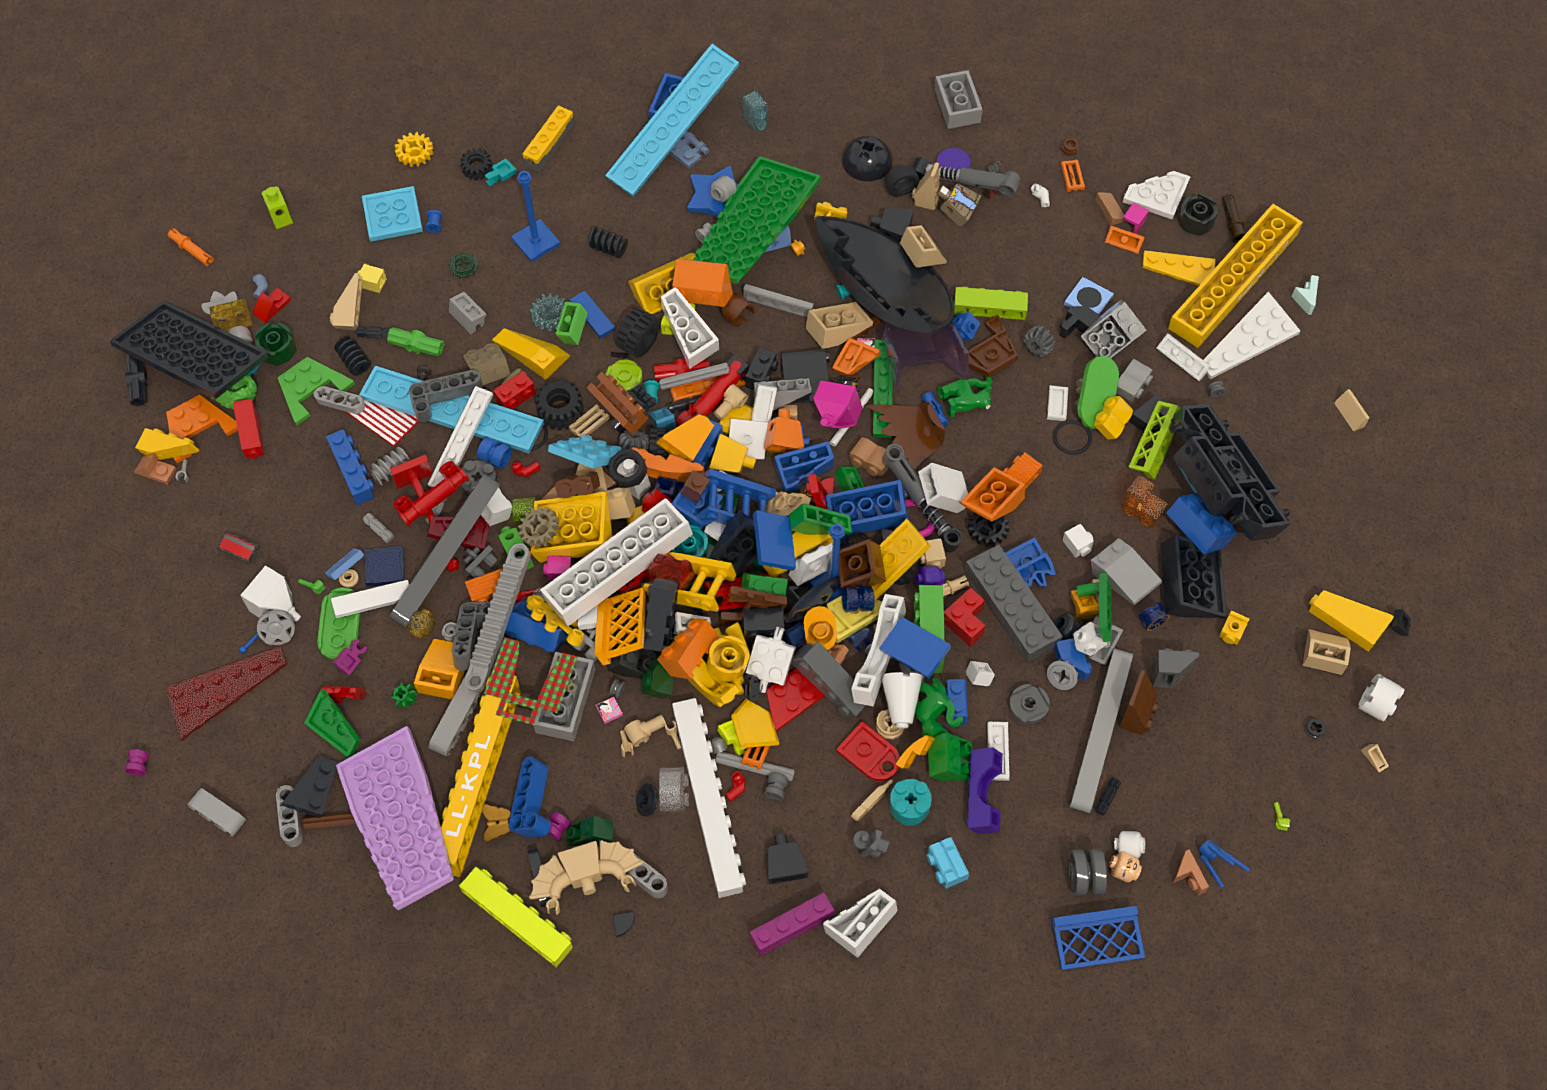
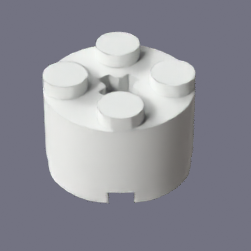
M1377 674L1371 680L1374 684L1365 689L1358 708L1376 719L1384 721L1388 715L1391 716L1396 710L1397 705L1394 703L1397 699L1401 698L1405 689L1384 676Z

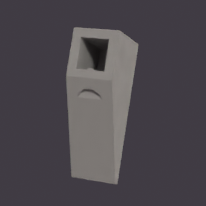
M809 379L754 383V402L758 384L777 387L773 410L811 393Z

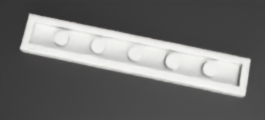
M475 386L428 483L429 487L433 488L444 480V477L439 472L440 467L444 463L453 461L459 467L493 397L492 392Z

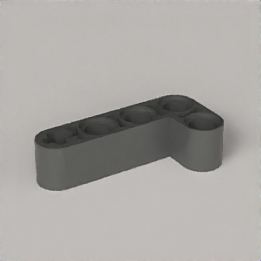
M469 370L411 385L409 394L416 419L420 422H427L432 417L431 404L469 396L472 394L475 386L483 388L480 373L476 370Z
M466 602L460 607L452 646L454 667L457 670L464 671L469 669L470 659H472V653L475 650L478 628H483L485 615L488 614V608L491 606L490 602Z

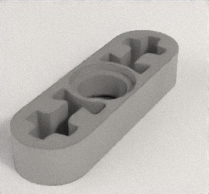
M326 386L318 387L314 391V397L320 405L353 414L361 413L365 409V403L359 395ZM339 397L344 398V400L340 403L335 402V400Z

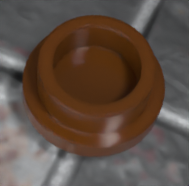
M1070 138L1062 143L1061 149L1067 155H1074L1078 152L1079 145L1075 139Z

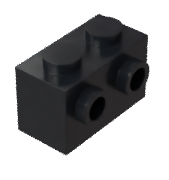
M759 347L745 376L747 388L754 390V383L771 381V374L773 371H776L778 366L776 353Z

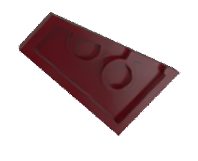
M432 517L427 537L439 540L454 517ZM484 518L477 519L460 546L469 549L478 547L480 552H483L489 530V524Z

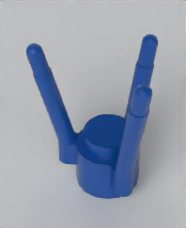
M1210 839L1199 849V852L1202 854L1200 859L1206 864L1220 888H1223L1224 885L1210 864L1209 859L1214 861L1220 856L1230 865L1236 864L1247 872L1250 871L1247 866L1221 849Z

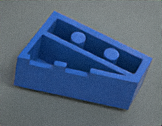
M829 442L774 456L776 474L782 491L787 494L795 493L809 482L808 475L816 474L819 477L833 468L834 456Z

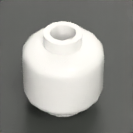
M1122 831L1119 834V838L1114 840V849L1118 850L1119 853L1125 852L1139 858L1141 854L1145 853V837H1142L1137 831Z

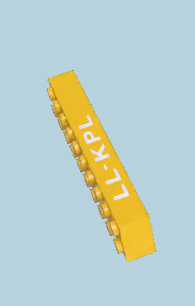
M1272 204L1171 318L1168 329L1199 348L1295 239L1303 222L1275 204Z
M514 676L509 693L520 696L521 690L517 676ZM487 694L481 698V710L475 716V728L468 736L469 746L467 751H464L462 754L461 762L463 764L461 770L458 769L456 772L455 781L457 782L455 788L450 790V803L448 807H445L442 815L444 821L441 831L452 874L456 877H461L512 719L495 715L501 698ZM506 702L503 711L514 713L517 704Z

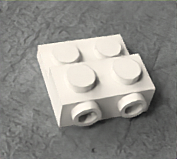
M832 543L827 546L823 545L816 551L807 553L801 559L795 560L796 568L793 571L790 570L789 576L797 586L828 571L832 557Z

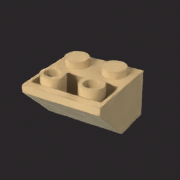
M922 225L906 228L900 244L915 267L945 264L947 262Z
M1309 629L1303 666L1342 675L1348 666L1351 647L1348 638Z

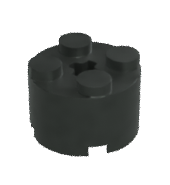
M1206 194L1188 196L1181 208L1179 225L1185 231L1198 236L1209 232L1214 225L1218 213L1215 200Z

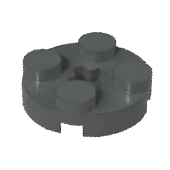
M469 460L461 468L470 479L469 482L461 485V488L467 494L471 493L473 487L478 482L473 478L476 475L482 477L485 473L496 481L493 465L485 461Z
M1025 684L1013 691L1009 701V709L1013 717L1022 724H1035L1042 721L1047 715L1050 701L1047 693L1042 688ZM1027 700H1028L1030 703H1031V702L1034 703L1033 706H1032V708H1029V707H1026V706H1025Z

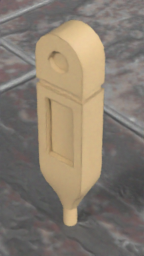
M890 779L886 784L879 786L854 811L851 817L858 822L884 796L893 781Z

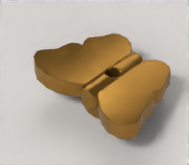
M485 804L482 808L483 814L488 820V828L484 834L485 841L491 842L494 839L500 838V836L511 833L508 821L511 815L510 811Z

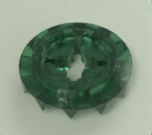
M461 253L451 259L449 267L454 276L468 278L469 275H474L475 271L478 270V262L473 255ZM462 262L466 265L465 270L462 268Z

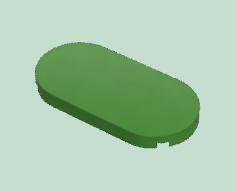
M1099 356L1089 361L1084 372L1077 411L1078 416L1083 421V425L1089 429H1097L1094 426L1097 414L1103 410L1104 403L1109 397L1116 396L1119 371L1116 363L1106 356Z
M346 587L332 590L322 601L317 644L322 655L331 660H335L343 648L350 649V643L354 639H358L361 612L336 618L331 603V598L355 593L352 589Z

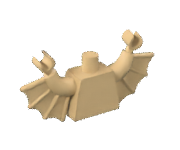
M601 840L600 851L596 841L558 853L561 863L553 855L548 863L540 866L539 874L531 881L533 883V891L529 898L551 897L546 903L547 912L550 914V909L555 907L556 915L560 913V906L557 900L560 898L564 888L572 884L573 888L582 887L584 895L593 894L596 892L594 883L602 880V874H613L617 879H621V884L625 891L630 892L627 884L633 883L636 887V883L632 876L625 874L642 865L643 861L636 858L633 853L634 849L624 848L618 841L607 843Z

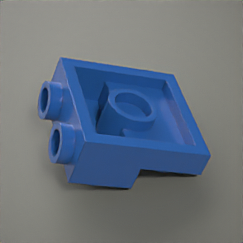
M706 487L698 503L681 495L680 491L672 505L686 518L690 525H695L700 530L703 527L706 528L711 522L700 518L699 513L709 506V487ZM718 493L716 508L721 509L722 504L720 502L723 496Z

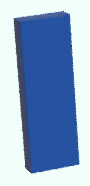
M585 291L570 299V302L580 303L588 312L586 322L600 339L615 330V326Z

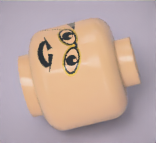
M1121 852L1117 856L1113 855L1109 862L1112 876L1126 883L1132 880L1135 881L1142 869L1138 858L1125 852Z

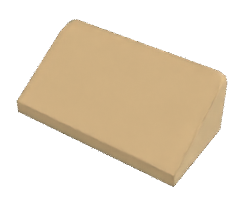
M1348 389L1335 401V405L1352 430L1356 431L1365 427L1369 416L1351 390Z

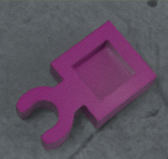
M354 639L350 643V649L343 648L332 662L345 675H350L361 661L357 656L364 653L367 649L366 646H361L359 650L357 649L359 639Z

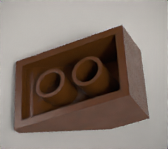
M1143 670L1140 671L1120 728L1142 736L1145 730L1149 731L1153 721L1149 719L1151 713L1155 714L1159 702L1155 701L1157 692Z

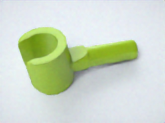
M1275 802L1276 827L1279 830L1287 831L1290 826V819L1282 818L1279 803Z

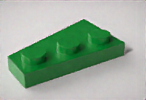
M321 690L304 724L346 757H351L361 739L326 690Z

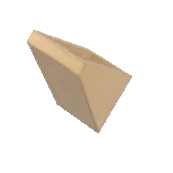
M1369 744L1361 750L1378 772L1389 767L1377 744Z

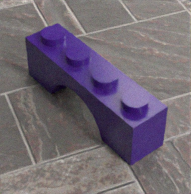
M993 747L971 750L967 825L968 829L977 834L1000 832L1001 812L990 806L987 800V790L991 781L1002 773L1003 753Z

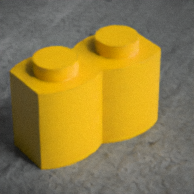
M1120 396L1109 397L1104 403L1103 410L1097 414L1094 426L1107 440L1116 439L1131 418L1133 409Z

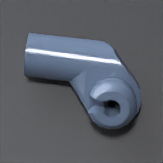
M257 274L253 277V282L258 287L253 296L257 299L260 293H265L269 287L265 276L262 274Z

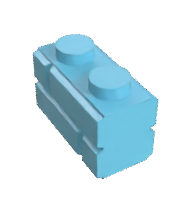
M951 837L929 846L926 857L931 866L934 865L937 870L935 876L939 884L943 883L946 889L968 879L969 872Z

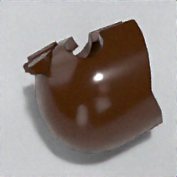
M733 294L725 307H721V314L730 324L739 327L743 325L741 320L748 322L744 316L737 318L744 308L747 307L752 314H755V308L742 295Z

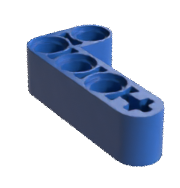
M531 756L522 762L509 820V830L524 838L543 837L548 834L551 828L550 820L539 815L548 766Z

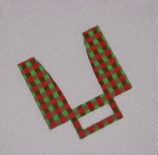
M505 638L484 694L501 698L495 715L534 725L539 709L558 713L577 656L563 653L548 675L538 700H533L509 693L518 661L519 641ZM506 702L532 708L531 717L503 711Z

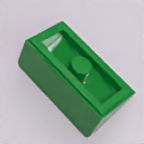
M840 467L835 473L842 492L864 487L856 467Z

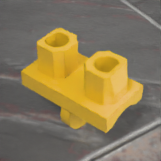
M827 202L817 203L815 217L830 216L847 219L848 211L844 207H832Z

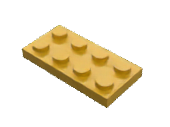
M908 519L880 544L886 582L865 589L874 600H877L931 547Z

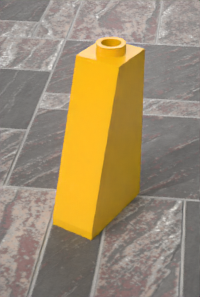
M1324 590L1319 596L1315 594L1309 602L1312 605L1309 610L1310 613L1368 652L1394 618V616Z

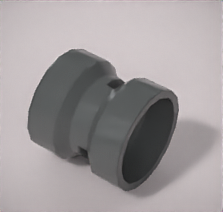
M770 774L768 777L769 785L765 788L764 795L767 798L782 801L788 779L779 774Z

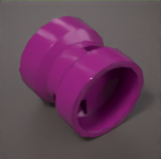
M136 749L129 750L127 756L129 762L125 765L124 771L131 775H137V773L138 775H145V763L149 759V753Z
M554 812L550 817L551 828L547 835L559 841L563 830L567 829L571 823L560 813Z

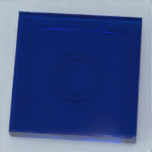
M403 546L365 549L366 586L388 585L405 580Z

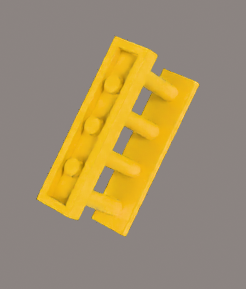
M668 552L661 558L664 569L659 577L660 579L667 580L673 570L681 571L676 582H679L677 604L718 612L719 607L714 597L723 580L734 581L736 573L732 563ZM688 574L698 575L689 592L680 590ZM706 577L715 578L707 595L698 593ZM645 583L644 589L648 595L649 585L652 584Z

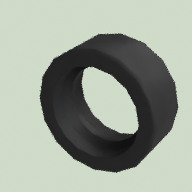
M902 165L892 169L886 175L884 183L891 196L900 197L912 193L914 188H917L920 179L914 167Z
M624 449L618 451L611 458L609 472L618 485L633 487L643 481L647 473V466L639 452L633 449ZM634 459L638 462L639 468L632 476H619L617 468L623 461Z

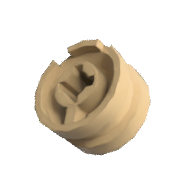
M889 708L885 711L882 710L876 722L878 734L885 739L893 740L898 738L904 728H896L895 724L889 727L887 722H892Z

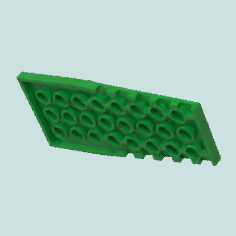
M759 156L737 185L736 192L729 197L725 204V210L718 215L717 223L713 224L710 228L709 236H705L701 249H697L696 257L693 261L727 264L730 282L738 284L798 214L821 182V176Z

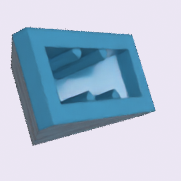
M666 407L648 413L654 428H666V434L675 429L674 415Z

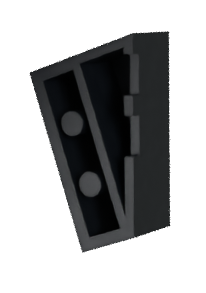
M656 578L653 585H649L648 596L650 600L646 608V613L648 614L645 623L644 649L662 652L663 649L669 646L675 632V613L677 611L679 582Z

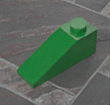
M804 503L790 513L791 531L806 535L829 534V530L834 524H840L845 530L844 534L852 533L850 515Z

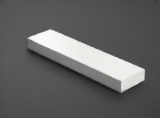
M404 580L331 598L335 617L340 618L396 604L409 586V582Z

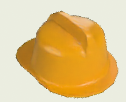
M822 606L813 607L807 611L804 616L807 644L819 641L826 650H829L834 646L837 639L834 614L830 609Z

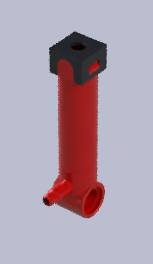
M733 355L727 362L730 370L729 373L718 376L694 404H690L689 410L680 414L676 421V426L679 427L699 414L707 417L724 399L726 390L732 384L736 385L739 381L742 382L745 379L749 365L736 355Z

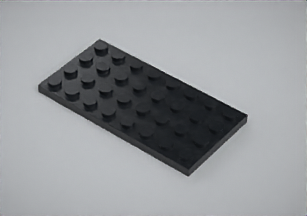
M162 301L110 340L111 346L215 400L269 358L267 351L165 301Z

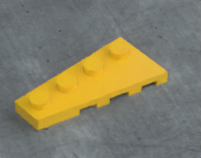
M1144 251L1143 268L1200 286L1215 269V259Z

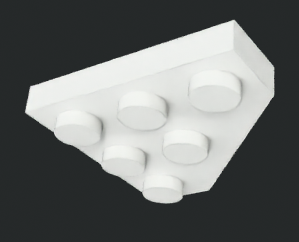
M1172 171L1160 178L1157 176L1147 179L1144 183L1138 185L1136 183L1129 185L1123 203L1129 205L1136 203L1149 210V212L1173 219L1190 176Z

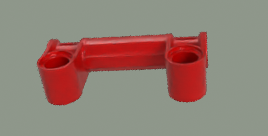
M453 461L444 463L439 469L444 480L416 501L412 502L405 495L399 497L394 502L393 507L408 527L418 517H423L456 492L457 488L463 483L470 481L465 472Z

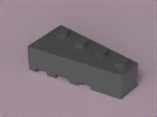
M819 641L803 645L793 656L791 664L833 702L844 716H857L866 706L854 703L851 690L854 680Z

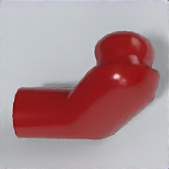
M537 461L527 467L522 466L520 462L512 464L513 473L523 477H529L541 469Z

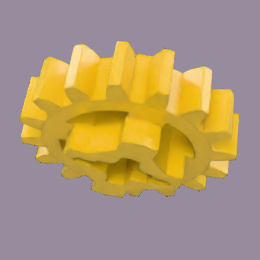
M418 132L415 135L409 133L408 137L403 135V140L398 139V144L395 145V153L399 162L403 161L404 165L409 163L410 167L413 164L419 167L421 162L426 164L425 159L430 160V155H433V146L430 138H425V134L419 136Z

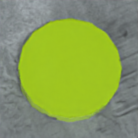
M627 359L616 361L615 364L608 367L606 376L612 375L618 381L616 385L620 384L627 392L632 391L636 385H640L643 379L641 368L634 361Z

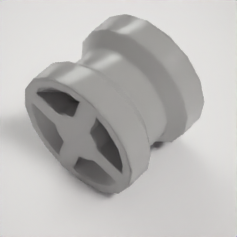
M705 223L703 228L695 231L699 241L703 243L705 236H709L712 225Z

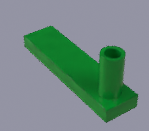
M1107 573L1099 574V582L1078 585L1077 593L1079 597L1099 594V629L1103 641L1110 642L1112 641L1111 584Z

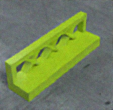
M1162 401L1157 402L1131 460L1130 469L1143 472L1148 478L1155 480L1175 433H1171L1170 426L1173 425L1171 419L1180 410L1178 405ZM1161 408L1169 409L1168 413L1160 418L1159 412ZM1160 423V431L1153 434L1151 431L1153 426ZM1153 440L1152 448L1145 451V444ZM1145 457L1144 467L1137 466L1138 460Z

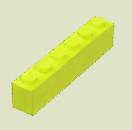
M475 867L459 885L461 891L557 967L573 948L570 942L572 939L563 931L561 933L557 932L554 929L555 925L548 919L542 920L539 917L538 911L533 907L527 908L523 905L524 901L518 895L514 894L512 896L508 893V888L500 881L498 883L494 882L491 879L492 875L485 869L480 871Z

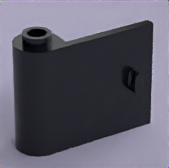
M825 348L781 352L784 380L809 379L811 393L788 404L814 402L813 398L820 382H828L827 363H830L829 352H825Z

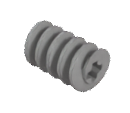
M397 447V453L391 451L390 457L385 455L383 457L384 461L381 459L377 460L378 466L374 463L371 464L369 471L380 486H383L382 479L389 482L388 475L392 476L390 468L410 461L402 448Z

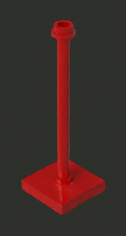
M426 454L390 468L397 489L413 484L418 498L425 494L419 480L432 476ZM432 510L426 513L427 519L430 523L432 517H435V515ZM452 557L445 567L448 572L458 570V560H454Z

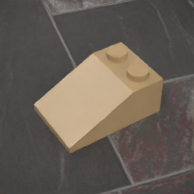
M857 302L809 310L806 329L823 349L842 344L848 338H852L872 326L873 321Z

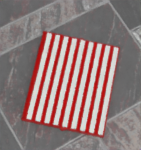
M363 400L365 409L361 413L353 414L346 412L393 447L411 429H414V426L419 422L415 416Z

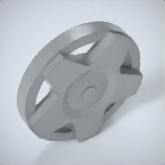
M267 611L258 620L257 633L269 645L285 644L294 635L295 623L292 617L284 611ZM278 615H281L286 619H280ZM268 616V621L262 622ZM291 627V633L289 634L287 629Z

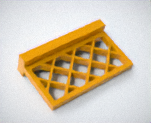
M644 587L609 599L607 597L598 604L594 653L603 666L611 664V658L644 648L646 602ZM640 596L634 603L631 602L635 597ZM622 602L617 608H614V604ZM627 605L631 606L625 613L622 612ZM636 609L639 610L634 617L630 616ZM618 615H621L616 623L613 622ZM626 619L630 620L624 627L621 626ZM637 623L638 626L631 631L632 626ZM617 629L621 630L615 637L612 636ZM626 633L630 634L624 641L620 640ZM636 637L637 643L629 645V643ZM617 643L620 644L617 649L612 650Z

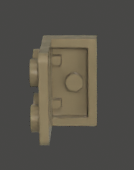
M490 343L485 345L484 348L473 349L463 355L469 369L480 373L483 385L505 378L510 374L506 358L498 344Z

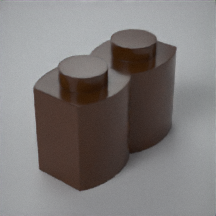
M594 471L582 473L580 476L575 474L567 475L555 483L557 496L560 498H569L575 494L587 495L600 486L598 473Z

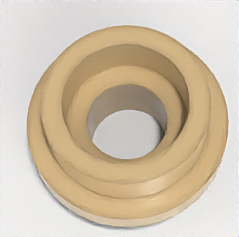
M348 569L339 577L340 584L346 588L355 586L359 580L357 572L352 569Z

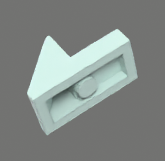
M1311 275L1309 282H1305L1304 288L1296 287L1292 294V298L1309 315L1312 314L1316 303L1319 276Z

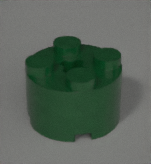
M271 323L260 327L256 332V347L267 351L269 356L265 360L266 363L280 366L294 356L296 344L290 329L282 323L271 325Z

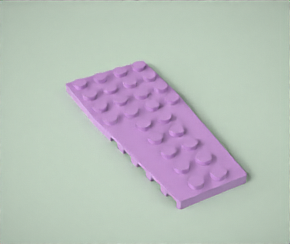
M407 726L336 765L352 815L365 838V844L370 849L373 862L377 865L378 873L381 879L384 880L387 887L386 891L391 896L394 903L393 906L397 910L408 906L454 880L428 777L411 730Z

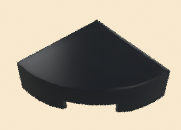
M634 912L613 915L616 937L623 936L631 928L634 922Z

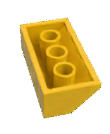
M689 253L678 259L693 261L696 254ZM677 259L628 281L634 297L643 310L650 314L662 310L661 296L673 289L672 285Z

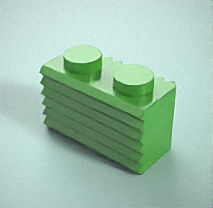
M565 302L555 333L564 344L578 345L588 312L580 303Z

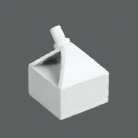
M267 566L260 571L240 595L249 612L259 618L265 612L271 610L284 611L295 622L301 617L295 611L292 592L285 578ZM268 616L263 619L265 622L268 621Z

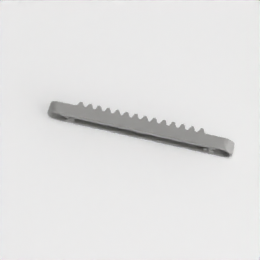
M518 543L511 547L507 560L503 564V571L500 572L501 577L498 579V585L495 587L496 591L493 593V600L490 601L491 606L488 608V614L485 615L483 628L480 630V636L477 638L478 643L475 644V651L472 653L473 657L470 659V666L465 677V685L474 693L481 692L486 687L531 556L529 549L524 544ZM524 550L525 555L522 558H515L517 551ZM479 677L481 679L480 684L476 687L471 686L472 679Z

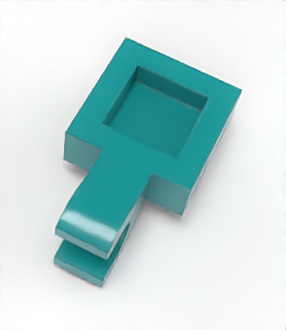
M505 158L492 166V172L485 175L488 179L486 183L492 186L498 179L503 182L517 173L516 168Z

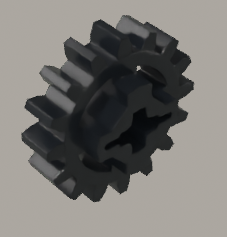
M977 513L971 514L970 521H968V533L972 534V540L978 539L979 545L984 542L985 547L988 546V543H991L994 547L996 541L1001 544L1003 538H1007V532H1009L1010 528L1008 526L1009 519H1005L1004 515L994 521H990Z

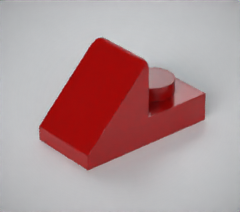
M279 288L274 290L269 296L261 292L252 313L266 323L291 301V298Z

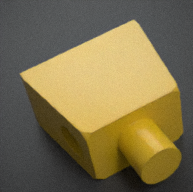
M720 434L709 468L716 471L721 470L741 474L743 466L754 469L757 459L747 456L748 447Z

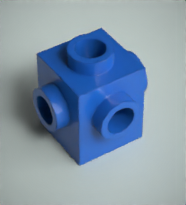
M971 312L960 313L952 320L948 331L959 342L970 341L975 337L980 323Z

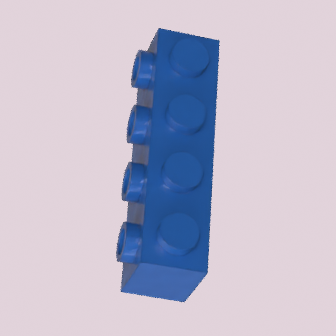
M344 429L326 436L356 505L374 499L371 491L374 489L371 479L367 480L365 477L368 473L364 464L360 465L358 462L361 458L357 449L353 450L351 447L354 445L351 436H346Z

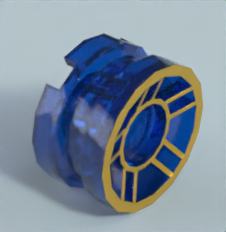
M1161 602L1153 604L1154 607H1147L1138 617L1141 622L1145 623L1144 627L1147 631H1152L1162 626L1170 618L1169 613L1164 611V606Z

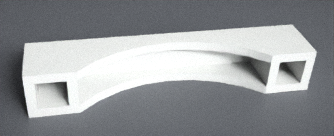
M885 594L870 652L864 665L857 672L851 688L854 703L874 706L882 683V675L884 676L890 656L881 652L879 647L900 618H904L906 613L904 597Z

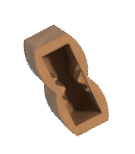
M861 437L850 452L851 463L857 468L862 467L866 469L870 475L882 477L888 469L882 462L886 449Z

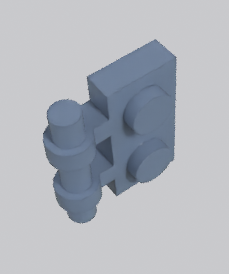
M686 131L682 136L685 139H680L669 154L690 169L701 160L700 152L707 155L710 150L706 147L705 143L699 142L695 135ZM691 143L695 148L692 149L688 145Z

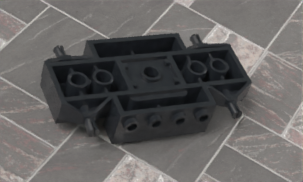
M1210 404L1182 406L1171 419L1173 423L1170 426L1171 433L1178 432L1185 443L1174 455V458L1187 476L1188 481L1197 491L1198 496L1207 506L1208 511L1213 517L1226 515L1231 511L1234 516L1230 518V522L1232 524H1240L1250 541L1275 538L1291 524L1287 518L1290 515V511L1288 509H1281L1278 506L1274 497L1280 490L1240 432L1229 433L1227 429L1229 426L1228 420L1218 418L1213 406Z

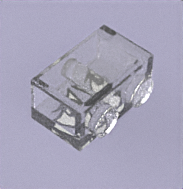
M684 767L659 768L660 813L685 812V806H689V793H685V787L689 786L688 774L684 773Z

